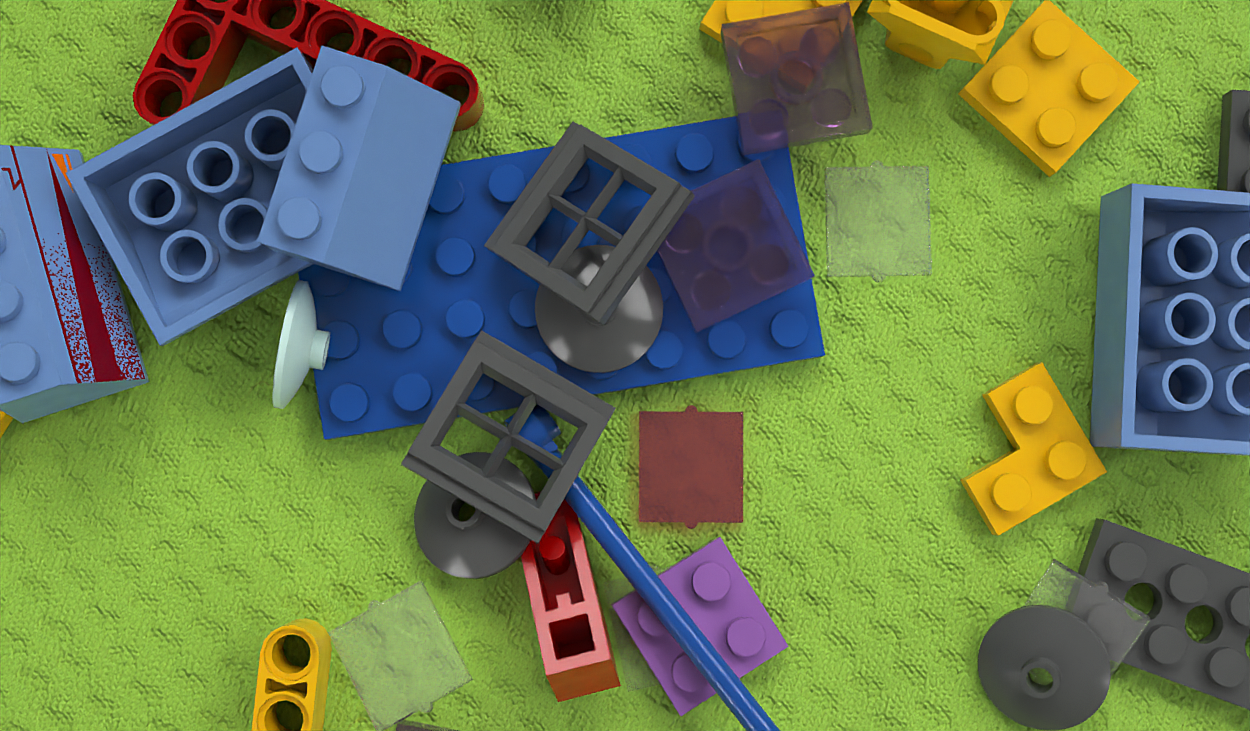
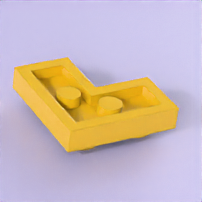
M1042 362L1028 367L982 394L1013 449L960 481L992 535H1001L1107 473V470Z

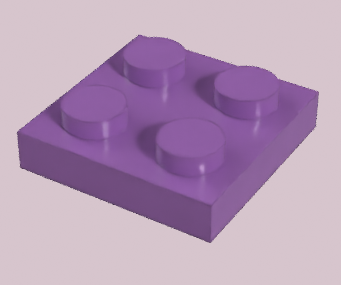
M716 537L658 574V577L738 678H741L789 647L721 537ZM636 590L631 591L611 604L680 716L716 694L715 690Z

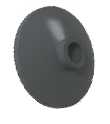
M590 245L578 248L573 252L561 270L585 286H588L615 247ZM645 266L604 326L542 285H539L536 295L535 316L542 339L556 357L569 366L582 371L605 373L620 370L640 359L652 346L662 323L663 300L656 278L650 269Z
M472 452L459 455V457L483 469L492 453ZM504 458L494 477L536 501L533 488L525 474L516 465ZM426 481L416 502L414 528L421 550L438 569L452 576L464 579L486 578L507 569L526 550L531 540L476 508L474 515L469 520L461 521L459 519V511L465 502Z
M1029 605L1007 612L988 629L978 653L979 678L988 698L1008 718L1029 728L1049 731L1074 727L1090 718L1100 708L1108 693L1111 665L1103 641L1087 622L1077 615L1058 607ZM1034 668L1045 669L1051 674L1053 681L1047 685L1038 684L1030 678L1029 671Z

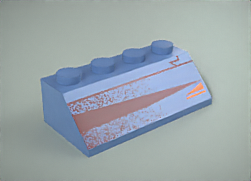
M0 145V410L21 423L149 382L115 263L66 175V172L85 163L83 154L75 149Z

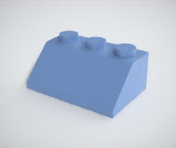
M321 46L257 242L275 252L401 291L461 103L386 65Z

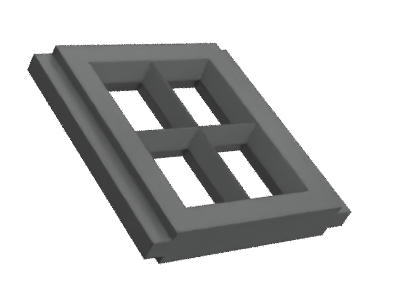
M572 121L484 246L502 260L604 326L695 196L692 191L683 187L676 180L583 125ZM590 158L614 174L588 211L584 212L563 199L562 195ZM626 180L650 194L651 197L623 236L597 219ZM555 208L578 222V225L550 263L526 246L552 209ZM590 230L616 247L590 284L585 286L561 269Z
M481 330L408 450L401 466L538 544L616 408ZM483 373L525 397L508 427L501 425L465 404ZM536 404L578 428L561 459L519 435ZM457 415L500 438L483 469L476 467L440 446ZM511 446L554 470L536 501L494 477Z

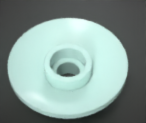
M298 280L296 282L287 306L274 371L272 392L274 408L284 409L299 390L310 368L323 370L325 366L330 332L317 330L314 299L307 281Z

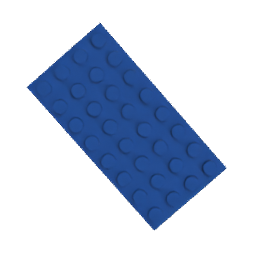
M782 108L605 138L676 180L683 187L692 191L695 196L646 265L656 278L662 294L663 317L659 333L652 346L640 359L625 368L612 372L592 373L569 366L556 357L542 339L536 322L535 301L540 284L484 246L555 146L441 165L401 291L316 264H312L298 272L299 280L308 282L313 295L317 330L330 332V342L324 369L313 368L324 440L425 424L481 330L592 395L825 356ZM589 158L564 192L562 198L587 212L614 173ZM625 180L597 220L624 236L651 195ZM553 208L526 247L551 263L578 225V222ZM589 230L576 249L590 245H614ZM483 373L465 404L482 414L519 408L525 397Z

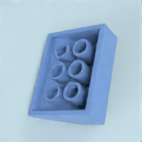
M298 47L66 172L68 179L160 346L174 341L312 265V263L275 252L257 242L314 70Z
M1132 183L1101 196L1090 443L1092 447L1250 456V193Z

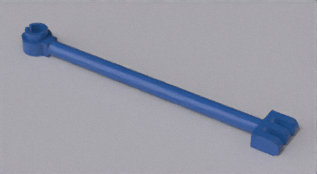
M537 404L523 425L519 435L561 459L562 454L553 439L561 434V431L550 414ZM515 413L504 421L506 427L510 424ZM527 455L549 479L554 470ZM577 475L564 499L746 731H780L583 480Z

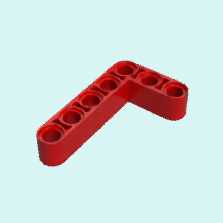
M177 0L138 78L133 92L134 107L138 114L150 124L155 125L170 117H161L160 114L161 103L169 94L182 92L183 100L181 107L177 111L179 112L223 88L247 38L282 54H286L298 47L314 68L321 46L327 47L330 39L337 34L348 33L354 35V40L350 49L345 53L382 65H387V63L395 59L408 60L412 63V66L407 76L439 92H442L443 89L450 85L466 87L470 91L469 96L460 107L453 128L454 132L467 130L477 123L483 113L484 100L475 75L464 64L326 0H228L217 3L215 0ZM286 7L296 8L295 19L290 25L282 29L270 28L271 18L278 10ZM199 37H210V47L205 55L198 59L189 60L187 52L192 42Z

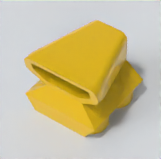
M872 0L867 13L887 28L885 39L887 48L928 67L941 69L949 59L985 65L995 41L1003 29L1004 21L1014 0Z

